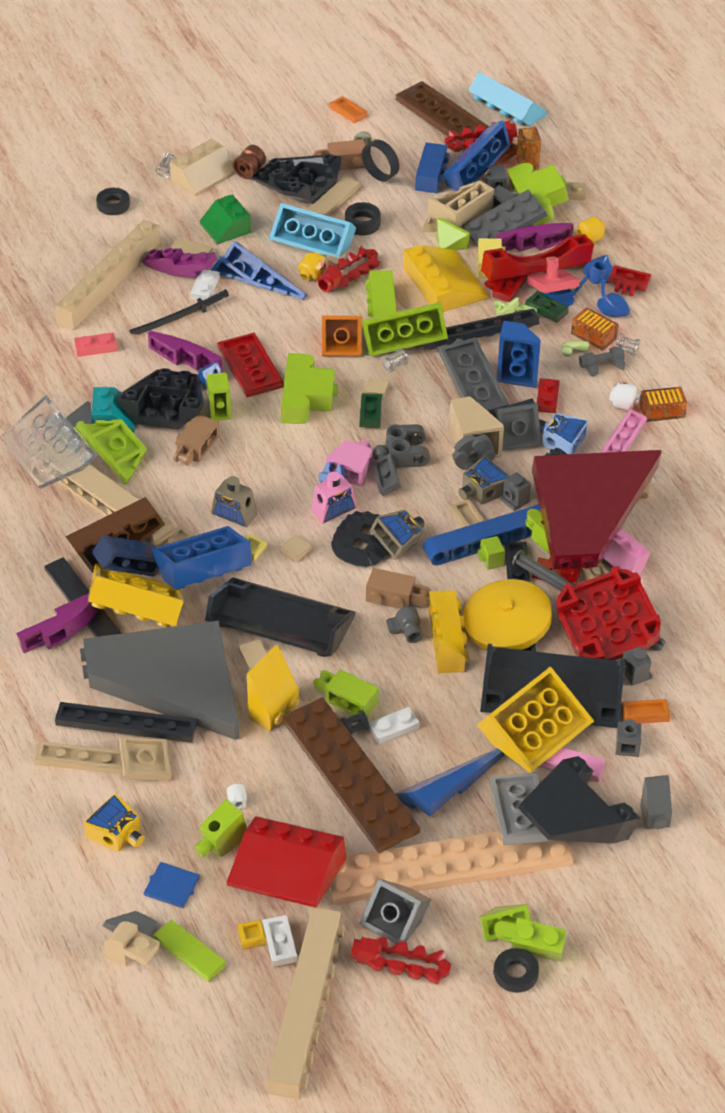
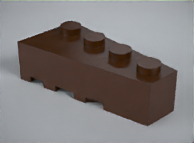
M144 497L65 537L93 573L95 564L100 563L92 551L102 535L142 542L162 528L165 523L148 499Z

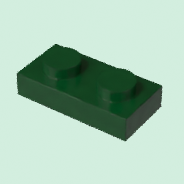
M536 291L525 302V305L536 308L538 314L555 323L565 317L569 311V307L539 291Z
M361 394L359 427L380 428L382 394Z

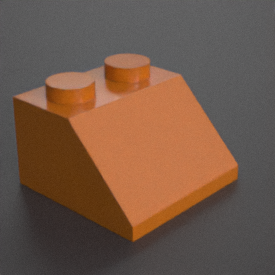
M322 316V356H362V316Z

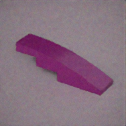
M552 223L528 226L496 234V239H501L502 247H505V251L516 248L519 252L534 247L541 251L556 246L567 237L573 236L574 225L572 223Z
M154 331L148 332L149 348L176 366L184 362L198 371L202 367L204 368L213 362H217L221 372H223L222 357L212 351L172 335Z

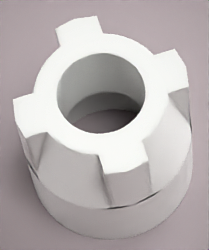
M242 784L229 786L227 788L228 800L236 808L245 809L247 807L245 786Z

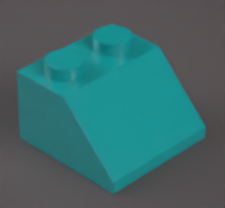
M93 387L92 424H95L96 420L111 421L122 419L129 429L135 433V421L118 404V399L122 392L115 387Z

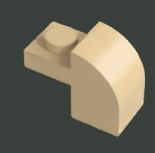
M121 922L105 941L104 954L106 957L124 966L131 959L146 966L160 948L159 941L139 932L136 924Z

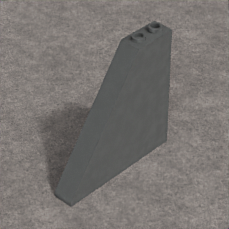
M218 621L83 639L84 648H80L81 662H86V665L82 666L84 679H89L90 688L165 715L197 719L198 727L235 740L240 739L239 722Z

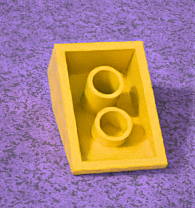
M277 645L247 673L248 717L270 732L276 725H280L283 722L282 716L290 711H294L299 704L298 686L280 647Z

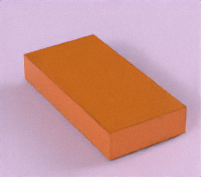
M344 96L330 102V109L354 124L367 117L365 109Z
M667 699L621 702L623 721L632 719L639 724L670 722Z

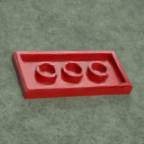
M255 332L217 342L220 353L246 398L284 387L283 379Z

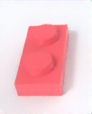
M114 332L74 338L78 357L117 351Z

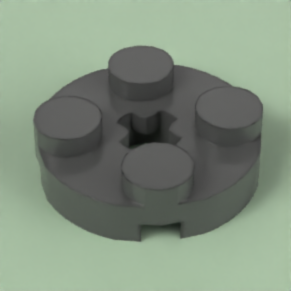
M473 434L463 437L455 444L454 454L452 453L456 466L463 470L469 469L483 456H486L491 461L495 458L494 446L490 438L484 434H480L477 437H474Z

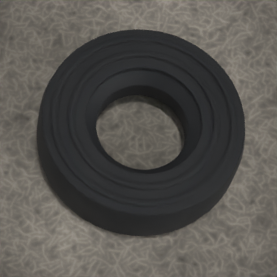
M116 187L106 188L97 194L96 205L103 214L119 215L129 209L130 197L124 189ZM111 199L120 200L118 203H107L106 201Z
M511 948L498 955L494 963L493 974L501 988L509 992L520 993L531 989L536 984L539 977V965L537 959L530 952L520 948ZM518 963L525 967L526 973L522 977H512L507 973V967L510 964Z

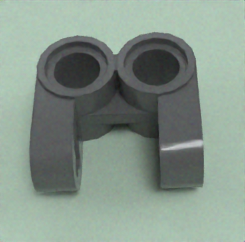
M394 424L387 428L385 446L393 456L396 468L424 466L430 462V454L427 447L421 445L410 446L419 445L425 441V431L421 425Z

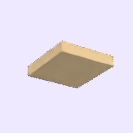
M120 737L119 746L124 779L171 780L172 773L167 739Z

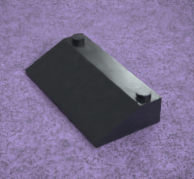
M232 577L209 595L205 621H218L219 627H229L313 651L322 657H328L338 650L355 617L356 611Z
M488 643L480 712L492 713L551 666L594 720L590 725L617 728L620 717L626 659L613 661L494 647L493 644Z

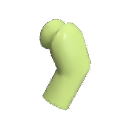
M579 340L564 342L561 346L562 354L569 356L572 354V350L588 352L589 342Z

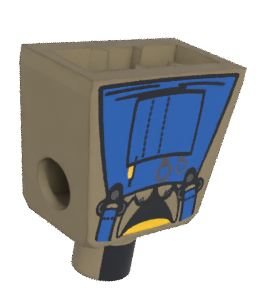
M483 456L464 472L462 488L458 490V493L463 500L473 497L480 504L487 503L503 495L504 479L508 478L509 475L489 458Z
M236 476L225 479L215 491L211 514L247 528L257 515L252 489L240 484L239 478Z
M400 510L378 516L370 531L396 560L417 544L423 534L422 528H424L425 523L420 516L412 518L406 510Z

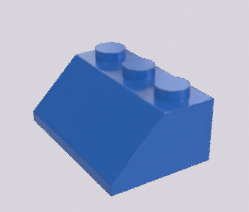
M503 322L499 339L498 383L536 388L541 340L523 323Z

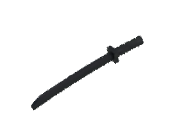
M225 289L208 299L202 300L198 298V303L133 328L129 332L131 334H141L198 310L204 313L207 311L206 307L228 297L229 293Z

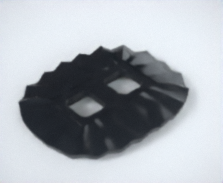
M356 511L353 514H348L345 520L341 521L340 526L337 527L333 535L331 547L335 556L346 563L365 568L377 565L388 554V551L374 534L369 535L361 532L363 526L372 527L376 518L380 515L369 511ZM355 540L367 543L365 549H359L352 545Z

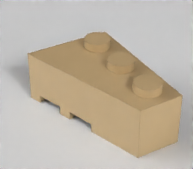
M477 181L459 187L458 191L452 193L446 191L443 196L437 198L434 196L428 197L427 215L436 219L440 217L462 228L464 224L474 220L493 207L494 188L482 181Z

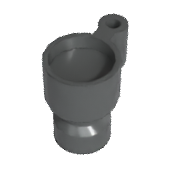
M404 607L396 613V617L386 620L389 632L397 634L404 631L406 640L409 643H416L424 636L420 627V617L415 607Z

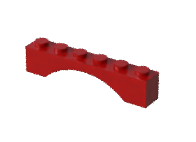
M585 234L567 237L554 248L533 256L513 255L502 248L485 250L481 272L489 281L547 272L546 258L548 257L559 258V269L582 266L591 262L594 243Z

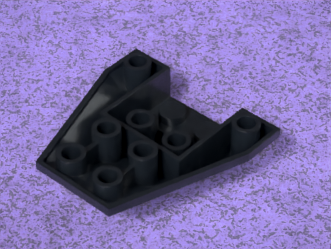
M332 154L273 158L252 176V180L296 201L314 204L336 184L342 158Z
M168 368L155 370L124 390L118 399V404L138 425L179 430L200 413L204 405V399L197 374L190 371L177 372L171 371Z

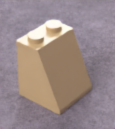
M472 397L451 399L449 432L454 445L465 436L473 434L474 437H477L480 434H484L490 438L494 446L495 458L502 457L503 424Z

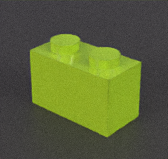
M227 372L206 375L207 404L210 419L216 421L231 419V397Z

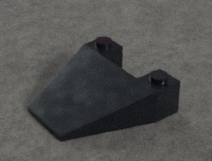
M579 756L563 759L518 806V809L548 840L614 844L629 840L640 820V817L633 811L632 807L625 802L608 806L587 784L594 771Z

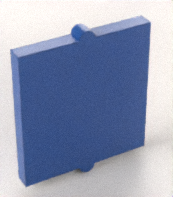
M160 862L155 873L150 876V882L144 891V896L184 908L190 895L194 894V888L200 875Z

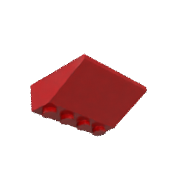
M255 816L243 835L226 882L227 886L317 908L347 859L344 837Z

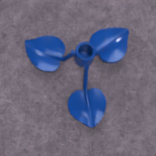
M607 255L598 257L584 266L583 273L585 277L580 282V287H577L574 291L571 292L569 288L543 293L568 307L574 303L573 296L589 279L593 284L601 283V296L603 298L597 301V307L601 313L610 317H625L630 313L628 304L620 295L616 293L605 294V283H608L609 275L613 269Z

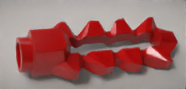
M510 120L504 121L509 140L512 142L513 138L518 137L516 124L510 123ZM477 125L475 131H472L470 128L465 127L462 134L450 130L449 136L444 139L445 145L454 153L460 152L464 148L468 149L470 144L476 141L474 138L481 135L487 128ZM472 137V139H467L464 142H461L464 138Z
M361 245L357 255L350 252L347 261L344 258H340L337 268L329 264L327 272L323 273L321 278L318 279L319 288L323 292L330 293L338 287L349 286L350 281H357L360 275L367 274L370 269L380 266L381 262L378 261V252L374 249H364ZM361 258L369 259L366 263L364 262L359 265L358 268L349 271L347 275L344 274L342 276L341 270L350 267L356 261H360Z
M362 936L361 940L354 938L350 958L356 959V963L367 965L374 971L379 972L386 967L393 975H401L405 972L410 978L419 980L424 977L434 984H438L441 979L449 976L451 963L445 959L444 950L427 955L425 946L419 945L413 951H409L408 944L404 941H400L389 948L387 938L384 936L378 939ZM380 953L400 955L410 960H422L427 964L435 963L438 966V970L436 971L434 968L426 969L421 965L412 963L408 965L403 961L394 959L386 960L385 957L380 956Z

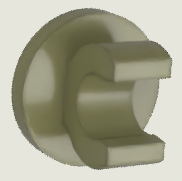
M365 131L357 133L354 137V140L363 139L365 146L372 142L371 135Z

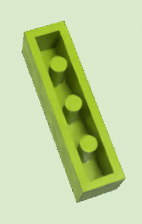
M369 271V279H365L366 291H369L366 292L367 303H370L368 304V316H372L369 319L397 312L393 271Z

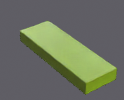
M172 919L154 934V939L159 941L161 946L208 982L226 967L224 959Z

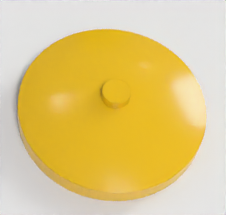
M517 579L499 580L481 587L467 600L462 613L467 636L474 644L487 650L488 643L500 648L517 650L528 648L546 634L552 622L551 603L546 593L530 582Z

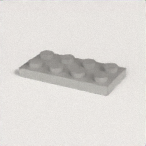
M537 772L490 776V787L503 845L552 841L548 840L518 809L519 804L539 785Z

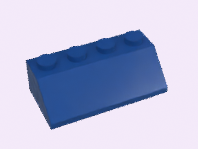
M504 121L491 124L475 142L470 144L469 148L457 158L451 167L446 169L443 174L446 186L454 191H458L459 187L476 182L489 169V166H492L511 146Z
M229 526L152 549V554L163 580L174 589H183L187 585L202 583L206 579L221 577L225 573L240 571L244 567L251 565L250 541Z

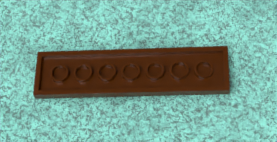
M423 81L396 94L397 102L446 136H449L450 130L462 134L465 127L470 128L472 131H475L477 125H482L485 128L489 127ZM472 137L464 138L461 142H464L467 139H472ZM510 142L511 146L493 165H498L519 154L520 147Z
M324 697L282 716L285 726L378 854L420 833V826Z

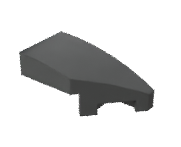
M133 911L107 919L102 926L113 932L119 923L131 922L137 925L139 932L150 937L158 922L138 911Z

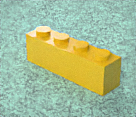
M456 590L429 591L428 607L437 674L464 672L465 663H469L468 649H464V646H466V632L461 630L464 629V617L459 615V612L462 611L461 599H457Z

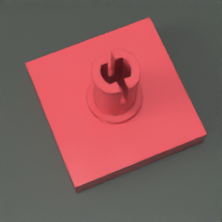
M557 257L546 258L547 272L527 276V284L543 293L580 287L579 278L559 269V258Z

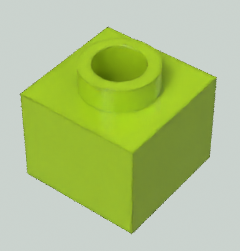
M498 536L482 539L481 547L478 549L479 560L484 562L487 570L504 566L505 550Z

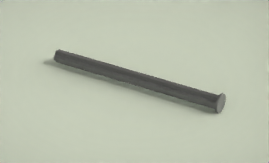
M519 550L513 558L512 565L521 566L560 591L563 590V586L570 583L524 555L523 550ZM660 637L659 641L651 647L660 651L665 645V640Z

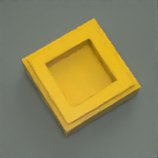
M262 920L237 924L242 950L267 945Z

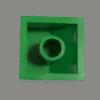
M233 194L215 200L200 219V225L217 245L251 233L250 214Z

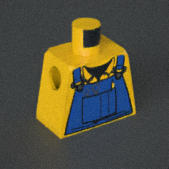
M115 793L84 821L85 837L114 851H120L128 843L138 848L145 839V836L140 833L139 815Z

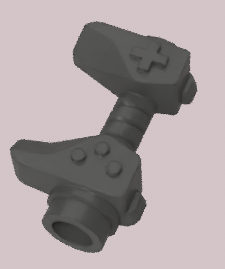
M621 346L611 347L609 352L602 354L584 353L582 356H579L580 367L587 368L592 377L599 373L598 362L607 360L617 365L619 369L624 370V350Z

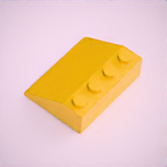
M418 245L404 249L403 268L429 305L441 302L443 312L489 299L487 292L456 250L427 245Z
M95 564L88 596V602H92V606L104 609L105 606L113 608L115 613L126 615L127 613L134 614L135 618L142 621L152 619L163 627L176 626L184 601L181 589H174L169 584L135 574L105 570L100 564Z
M550 666L484 718L477 726L495 747L531 773L593 723L594 720Z

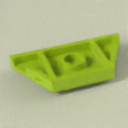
M122 419L111 421L96 420L95 424H84V421L77 422L76 428L120 480L127 484L144 457L147 448Z

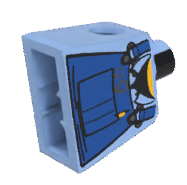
M559 413L555 414L550 422L539 419L540 432L543 433L542 444L550 450L557 447L567 454H574L587 436L588 420Z

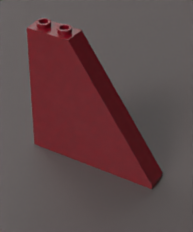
M661 450L534 456L532 474L553 570L588 569L598 566L658 469Z

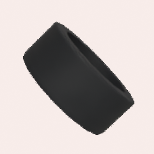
M358 202L346 209L345 221L351 222L356 227L355 235H370L379 230L381 213L377 206L371 203ZM357 217H369V218H371V220H368V221H358V220H355L354 218H357Z

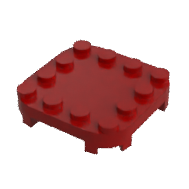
M620 566L611 567V572L574 586L568 583L563 586V590L557 597L556 610L558 618L578 657L615 661L623 658L624 652L637 647L645 650L660 639V616L656 613L641 583V577L637 572L633 573L630 570L620 569Z

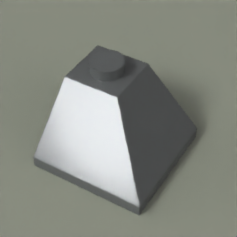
M378 879L359 924L396 944L400 941L407 942L422 922L431 898L412 888L384 879Z

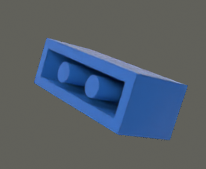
M425 143L416 173V191L437 193L439 186L442 187L443 174L447 169L450 159V153H447V145Z

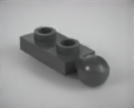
M377 445L373 449V457L376 461L372 462L378 490L382 496H385L401 488L393 456L385 445Z

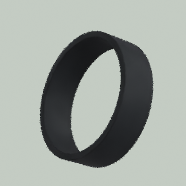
M374 140L363 148V164L372 177L385 182L397 175L399 172V160L395 151L388 143L382 140ZM371 146L378 148L388 159L391 170L390 175L383 173L375 165L371 156Z

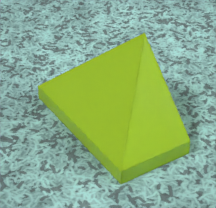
M440 217L437 219V239L440 248L467 250L469 248V232Z
M528 905L497 906L481 915L480 922L484 940L487 942L498 939L495 935L494 927L499 921L516 924L517 918L531 921Z

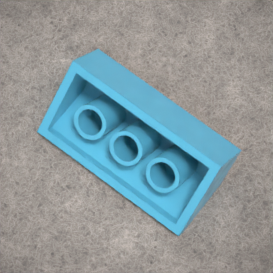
M478 72L468 90L474 94L472 98L481 103L485 100L488 107L493 110L496 107L501 109L499 113L506 117L513 116V121L520 125L524 122L530 126L548 113V111L533 101Z
M280 203L269 240L317 252L321 255L326 256L327 254L339 258L351 246L356 227L351 222Z

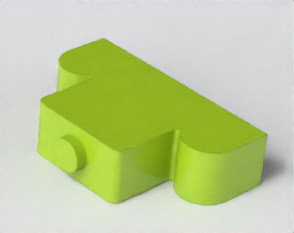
M522 163L507 169L514 191L521 194L529 190L546 210L547 217L532 224V226L550 222L554 218L552 207L568 201L569 198L565 188L567 186L566 180L563 175H559L555 165L547 166L535 172L530 163Z
M288 353L281 403V423L303 424L309 420L310 410L332 411L333 397L338 395V384H335V370L315 368L314 358L309 354Z

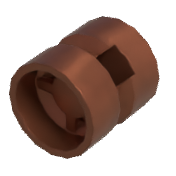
M249 145L233 161V169L241 178L249 179L265 164L266 155L260 147Z

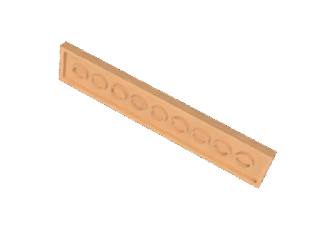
M500 831L391 848L379 854L377 851L348 855L329 889L333 905L370 899L378 879H384L412 888L415 891L570 866L572 865L573 858L567 841L552 840L539 843L503 845Z

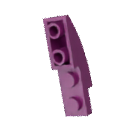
M181 248L152 249L147 253L142 263L151 269L169 275L197 277L202 270H208L217 260L215 252L184 254Z
M89 594L54 609L56 616L16 633L20 648L23 653H26L45 644L49 650L78 633L92 620L100 608H96L91 605L92 602H88Z

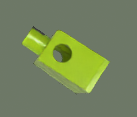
M228 799L224 800L200 825L199 830L203 839L194 846L195 851L202 858L211 850L218 857H222L239 845L247 829L243 813Z

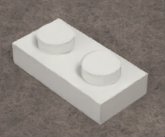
M202 270L198 274L191 290L190 299L197 300L201 298L205 300L211 297L219 280V272Z
M410 707L369 722L370 728L368 730L379 745L420 729V722Z
M287 915L262 920L273 967L298 962Z

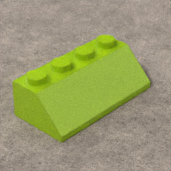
M441 302L362 320L370 357L448 339Z

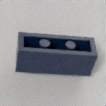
M102 535L92 551L105 570L152 577L159 570L152 554V549L156 548L153 543Z

